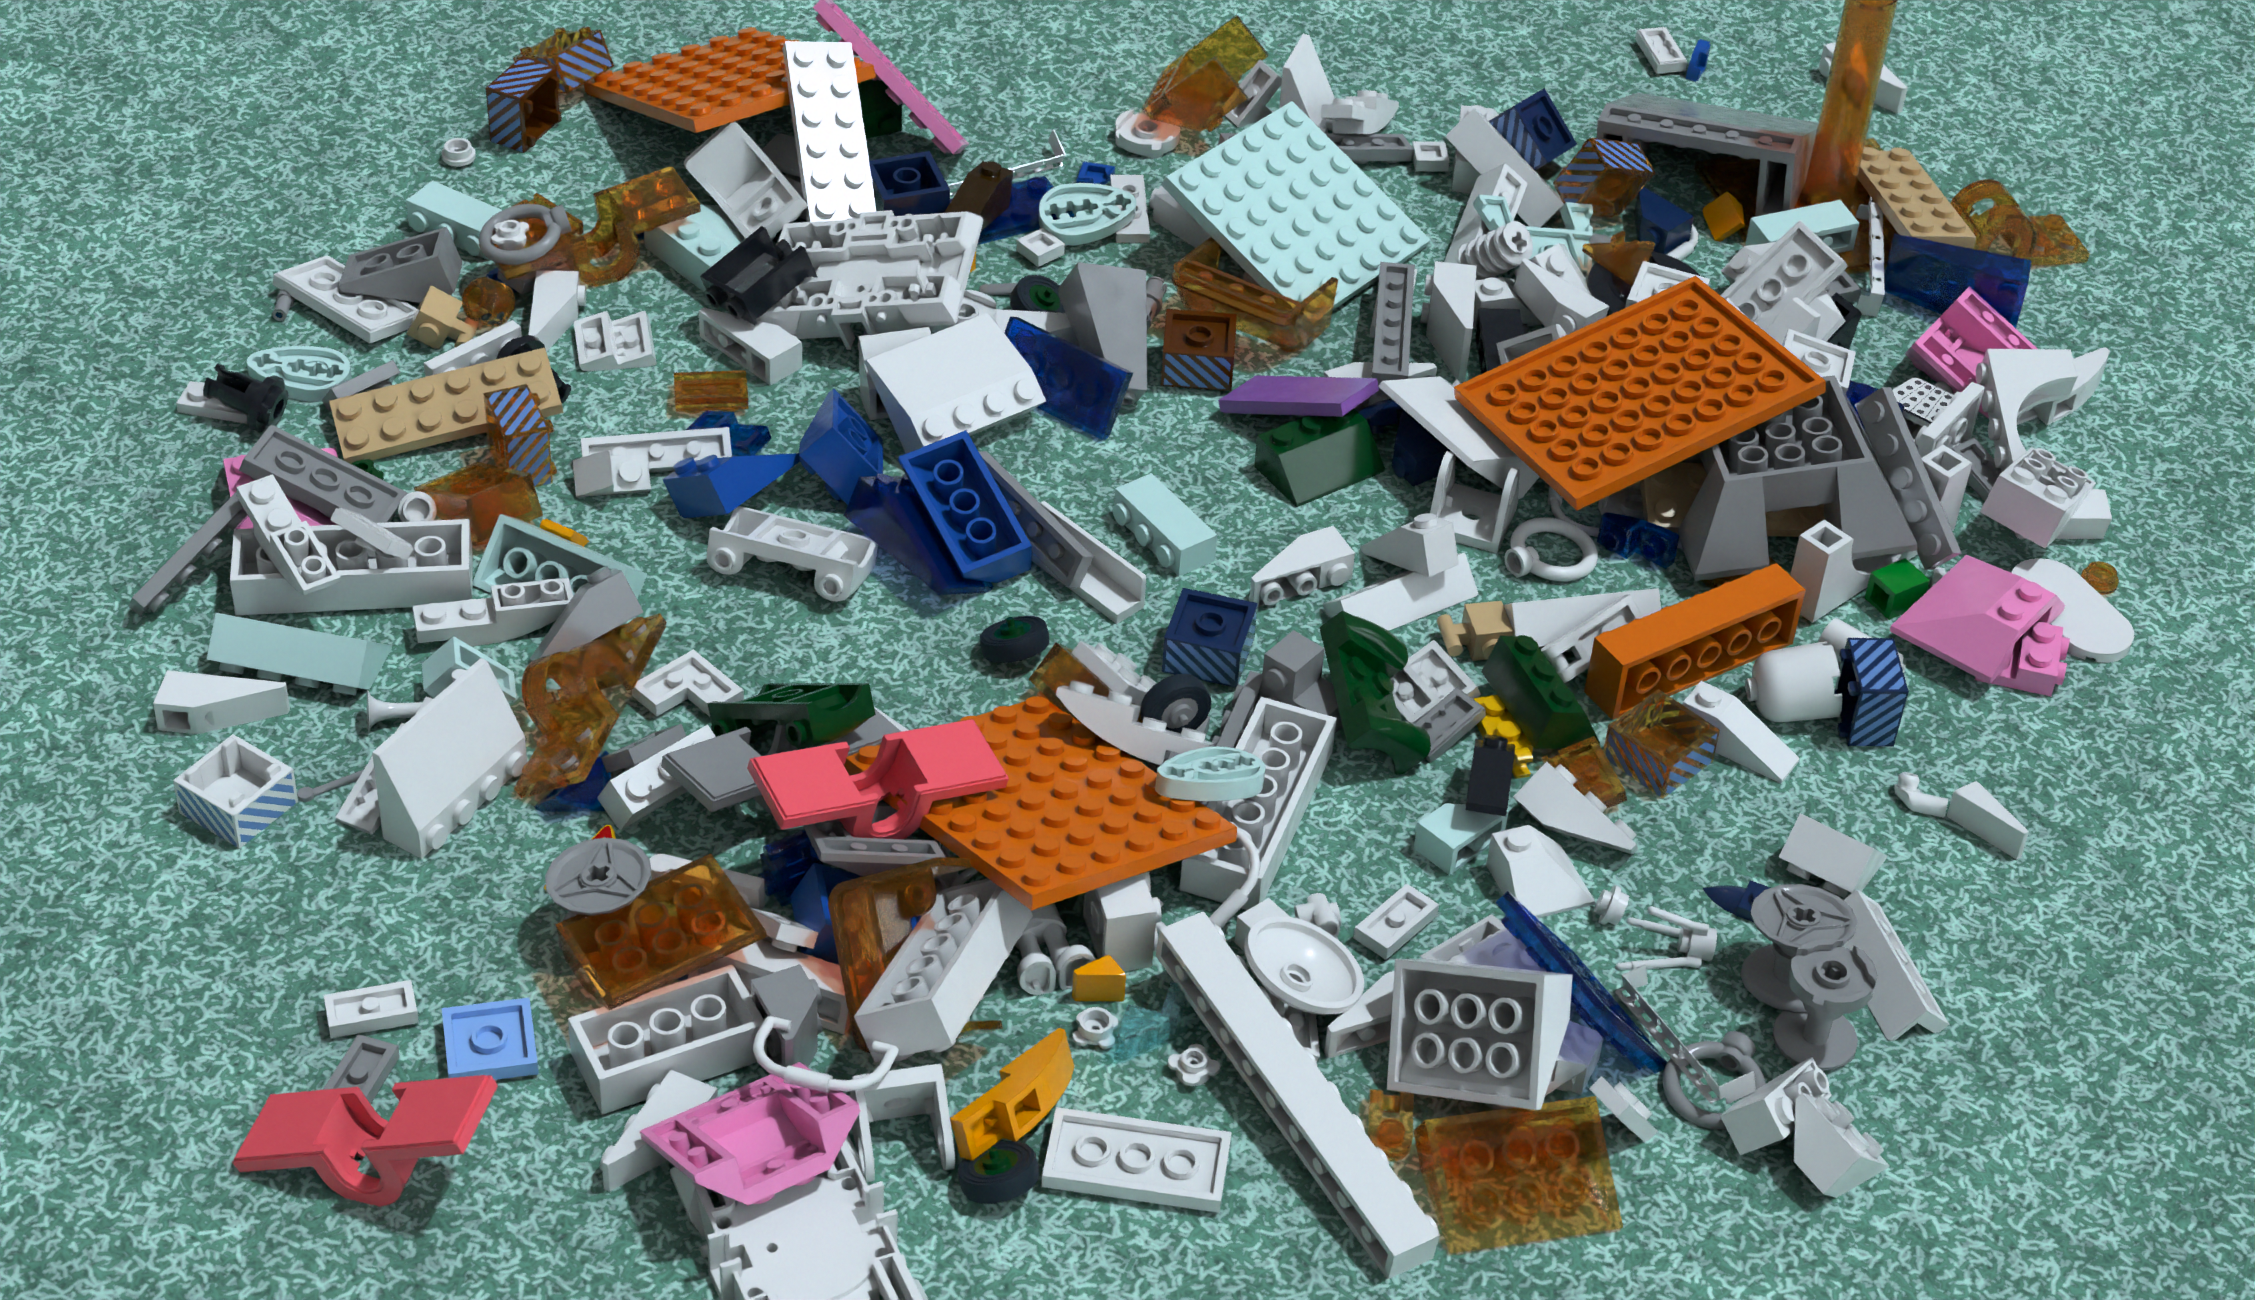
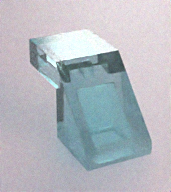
M1170 982L1161 1012L1127 1004L1116 1038L1114 1062L1125 1063L1175 1041L1186 1000L1185 992L1178 983Z

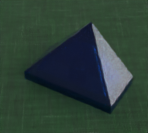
M605 750L584 759L534 807L540 812L605 811L597 797L611 780V772L607 773L601 759L609 753Z

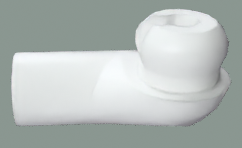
M1909 772L1900 773L1898 784L1894 785V790L1901 801L1911 811L1944 818L1948 799L1923 794L1917 788L1919 777L1916 774Z

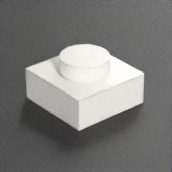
M1412 142V147L1414 148L1412 158L1415 171L1448 172L1449 156L1445 142Z
M1041 228L1017 239L1016 251L1037 267H1040L1063 256L1065 244L1046 229Z

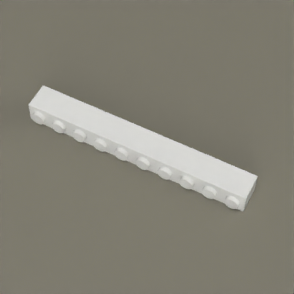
M1204 911L1161 928L1155 956L1386 1278L1390 1279L1433 1259L1440 1237L1435 1221L1431 1216L1423 1213L1415 1202L1409 1185L1405 1181H1400L1393 1172L1384 1151L1379 1147H1375L1369 1139L1360 1118L1350 1113L1342 1102L1339 1090L1335 1084L1326 1080L1318 1069L1313 1054L1308 1049H1304L1294 1036L1290 1022L1284 1017L1281 1018L1272 1006L1269 994L1265 988L1258 986L1249 974L1244 959L1239 955H1235L1229 947L1222 929L1218 925H1213Z

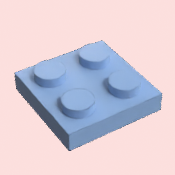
M529 997L442 1008L449 1078L492 1075L494 1080L539 1074Z

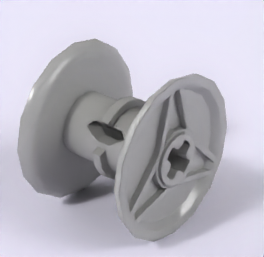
M607 837L585 840L569 847L552 861L545 875L546 891L556 905L569 911L558 929L560 948L570 961L583 968L596 970L622 968L642 959L657 945L663 932L661 915L651 902L639 897L645 891L651 878L650 859L642 848L627 840Z
M1803 884L1779 885L1764 890L1753 901L1751 916L1754 924L1768 940L1772 941V944L1754 950L1744 959L1740 976L1745 988L1756 999L1777 1009L1791 1012H1807L1803 1002L1791 990L1787 977L1790 963L1795 956L1796 950L1803 943L1822 938L1843 941V946L1854 936L1857 919L1852 908L1839 896L1822 888Z

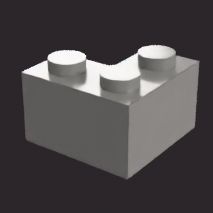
M1293 630L1264 654L1260 697L1337 718L1336 733L1343 725L1333 684L1321 677L1325 648Z

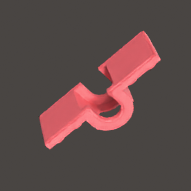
M973 719L885 734L874 763L868 769L856 775H849L844 767L850 749L847 741L754 757L749 760L747 767L781 830L840 819L845 830L852 837L905 839L920 827L922 817L929 813L932 801L1006 788L1009 777ZM890 792L894 798L895 795L899 794L903 800L908 802L906 806L900 799L897 802L900 809L884 820L872 823L878 802L889 796Z
M492 1075L395 1083L392 1091L398 1098L399 1103L389 1121L382 1118L374 1110L358 1086L270 1094L232 1163L239 1172L313 1167L328 1187L346 1199L375 1206L390 1205L399 1199L419 1158L464 1154L498 1084ZM355 1155L362 1159L366 1155L379 1173L380 1178L357 1171L361 1163L353 1159Z

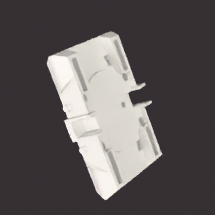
M892 210L861 212L859 219L849 217L845 220L784 223L779 241L782 239L786 240L793 251L799 246L804 247L818 278L806 277L803 282L756 320L778 325L798 339L841 337L847 350L852 348L853 341L855 340L850 323L862 322L868 335L929 327L931 332H937L954 326L958 320L984 220L981 216L967 211L894 216Z
M849 1135L829 1170L816 1175L814 1180L807 1184L793 1185L776 1193L771 1200L760 1204L748 1206L715 1192L721 1207L714 1208L707 1192L710 1189L696 1184L677 1167L670 1170L671 1178L690 1221L707 1240L706 1245L700 1246V1251L703 1258L708 1257L709 1275L720 1300H880L879 1292L884 1300H928L920 1281L912 1278L907 1268L905 1256L900 1253L897 1247L898 1213L896 1209L884 1213V1184L881 1181L867 1185L861 1173V1160Z

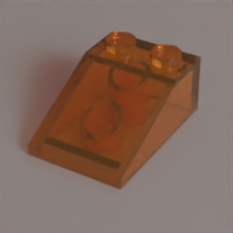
M476 462L414 487V491L424 492L432 497L437 508L436 515L442 520L469 519L471 541H475L478 545L488 544L500 514L525 521L531 524V520L543 516L531 473Z

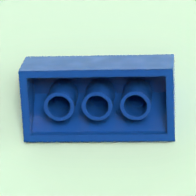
M967 430L898 457L902 469L963 578L999 583L1031 570L1032 545Z

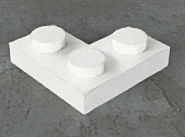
M694 649L631 684L632 697L656 717L687 699L709 717L707 703L712 701L737 702L744 699V690Z

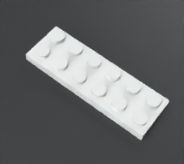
M785 41L783 56L803 199L808 204L805 208L807 222L845 220L849 217L859 219L861 212L876 211L852 44L843 42Z

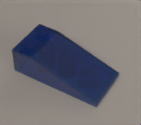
M1894 234L1884 274V292L1942 315L1970 286L2016 328L2028 287L2031 260Z
M877 474V476L859 477L843 516L938 595L987 593L993 589L991 582L962 577L906 474H903V476Z

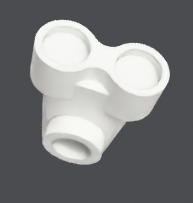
M1315 893L1307 898V903L1294 906L1295 918L1312 923L1338 939L1337 935L1340 932L1341 917L1337 902L1328 903L1325 894Z

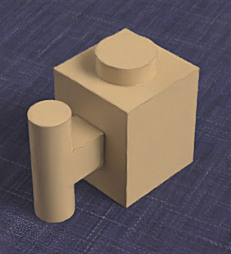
M430 286L415 312L406 335L437 349H440L448 336L456 340L455 348L473 339L479 321L473 316H468L464 322L457 319L456 317L463 302Z
M1502 601L1464 604L1463 618L1460 624H1453L1451 616L1447 614L1437 618V625L1448 654L1453 657L1458 656L1463 652L1462 645H1466L1472 661L1487 660L1500 636H1513L1514 632Z

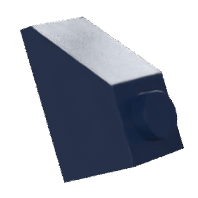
M1642 186L1639 188L1634 210L1637 240L1647 249L1667 255L1684 242L1689 241L1694 216Z
M1402 409L1395 439L1392 468L1398 477L1405 478L1414 487L1438 477L1443 457L1446 451L1450 450Z

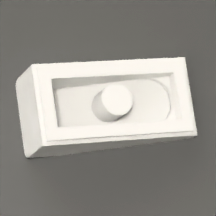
M1975 781L1953 792L1947 813L1948 818L2016 860L2022 857L2029 831L1980 783Z

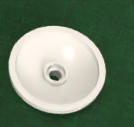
M1270 916L1257 921L1245 938V955L1253 974L1272 995L1289 1006L1312 1014H1339L1351 1009L1362 996L1364 977L1354 956L1338 939L1312 923L1294 917Z

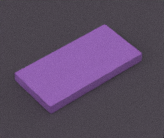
M1254 376L1219 399L1218 402L1220 412L1342 417L1377 393L1379 387L1377 378Z

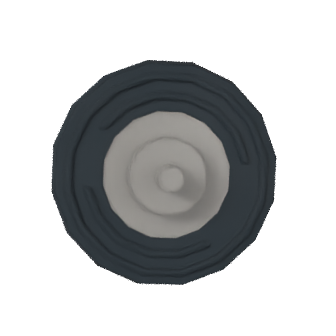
M1176 674L1156 683L1145 694L1140 705V716L1142 721L1144 717L1166 722V730L1181 734L1182 728L1195 730L1206 720L1211 710V696L1199 678L1191 674Z

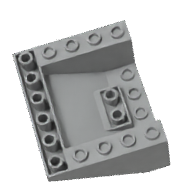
M1637 92L1606 103L1597 121L1596 140H1602L1630 161L1631 157L1608 141L1615 142L1632 154L1631 150L1619 142L1626 143L1639 153L1641 151L1644 156L1651 142L1672 144L1678 148L1690 147L1706 150L1713 154L1725 153L1736 155L1743 159H1760L1755 216L1794 209L1826 136L1827 124ZM1596 141V144L1606 150L1608 153L1616 157L1621 162H1625V160H1623L1618 155H1616L1615 153H1613L1605 146ZM1633 144H1638L1640 149L1635 147ZM1596 146V154L1599 159H1595V164H1602L1604 170H1595L1594 176L1598 177L1594 180V188L1604 189L1603 187L1608 182L1607 190L1611 191L1612 176L1617 172L1615 191L1618 192L1622 166L1601 152ZM1603 156L1615 165H1617L1619 168H1615L1609 165L1607 162H1605ZM1635 167L1633 172V178L1638 170ZM1629 169L1625 171L1623 193L1627 192Z

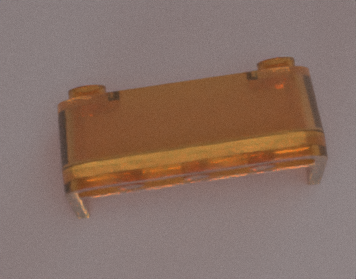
M1235 15L1171 62L1161 72L1143 104L1142 110L1152 120L1196 131L1206 129L1208 132H1211L1224 121L1223 116L1247 100L1248 96L1241 89L1238 82L1244 73L1253 68L1259 60L1262 61L1268 57L1269 54L1239 16Z
M1212 237L1181 258L1173 266L1172 282L1186 309L1237 314V330L1275 344L1286 352H1296L1305 348L1330 326L1339 280L1337 278H1330L1302 302H1298L1217 270L1221 246Z
M936 857L844 881L836 885L831 891L828 906L853 1039L862 1051L870 1053L854 1018L855 1014L912 932L910 918L924 915L934 906L937 895L934 877L970 868V859ZM1001 1020L967 1022L956 1040L1003 1029Z

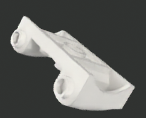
M738 506L733 510L730 520L723 530L715 527L710 528L706 558L707 563L712 569L727 575L738 573L742 566L754 555L761 561H781L792 564L795 569L802 571L814 569L816 570L814 580L816 592L827 600L838 602L847 599L853 594L875 568L879 540Z

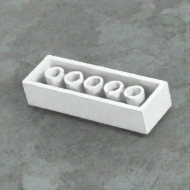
M470 520L376 523L412 545L414 549L408 560L386 554L379 549L373 552L355 543L356 535L339 525L310 526L341 577V582L307 595H302L281 575L256 539L253 528L234 529L230 585L235 616L406 608L415 605L472 599L473 551Z
M1260 697L1236 749L1249 752L1264 762L1266 770L1263 789L1259 794L1250 798L1209 801L1207 805L1208 808L1219 813L1227 821L1235 823L1250 837L1258 849L1261 867L1257 883L1247 896L1249 900L1241 907L1242 909L1249 910L1261 903L1269 891L1333 752L1337 720L1335 717ZM1236 840V842L1183 859L1180 890L1223 903L1237 888L1240 890L1248 877L1250 862L1247 851Z
M988 878L940 890L854 1016L874 1062L882 1061L884 1054L872 1052L871 1049L874 1041L895 1045L899 1051L894 1061L905 1060L918 1052L931 1050L934 1053H938L952 1047L964 1025L970 1020L974 1009L983 999V995L989 985L996 978L1002 964L1010 956V952L1017 940L1023 935L1024 929L1033 916L1031 910Z

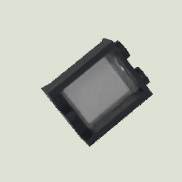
M763 226L758 228L700 276L706 289L704 295L715 308L721 307L729 311L734 318H742L753 325L757 324V318L803 282L806 277L818 278L804 247L799 246L793 251L790 244L784 239L773 245L766 228Z

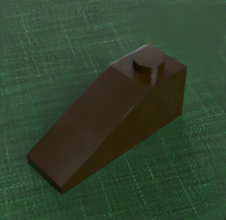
M982 161L967 174L944 213L967 211L981 216L984 220L982 231L1009 208L1013 170L1001 167L997 162Z

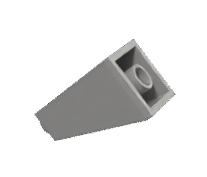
M1078 262L1058 287V296L1102 399L1114 400V403L1119 405L1133 404L1147 391L1146 270Z

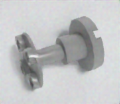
M1822 938L1803 943L1796 950L1795 956L1791 960L1787 977L1791 990L1803 1002L1807 1012L1783 1010L1775 1019L1772 1031L1776 1047L1785 1058L1790 1060L1794 1067L1804 1060L1813 1057L1817 1067L1822 1071L1834 1070L1854 1059L1858 1038L1854 1027L1843 1014H1849L1862 1009L1872 999L1877 980V972L1873 961L1863 950L1856 946H1853L1851 951L1848 948L1842 947L1843 941Z

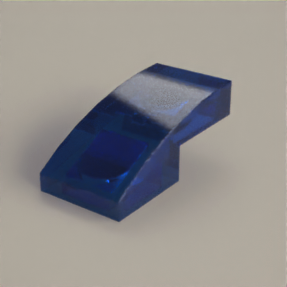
M706 410L686 429L729 427L731 452L735 456L755 455L772 438L767 426L738 424L735 413L726 411Z

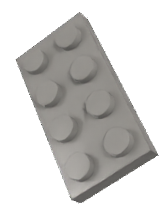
M272 424L244 457L239 471L251 476L253 480L273 474L282 491L289 498L301 501L330 518L335 509L340 507L359 513L375 523L391 522L398 512L401 499L407 495V492Z

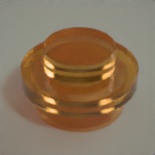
M2092 562L2081 573V577L2101 595L2111 594L2117 589L2119 583L2117 571L2106 562Z

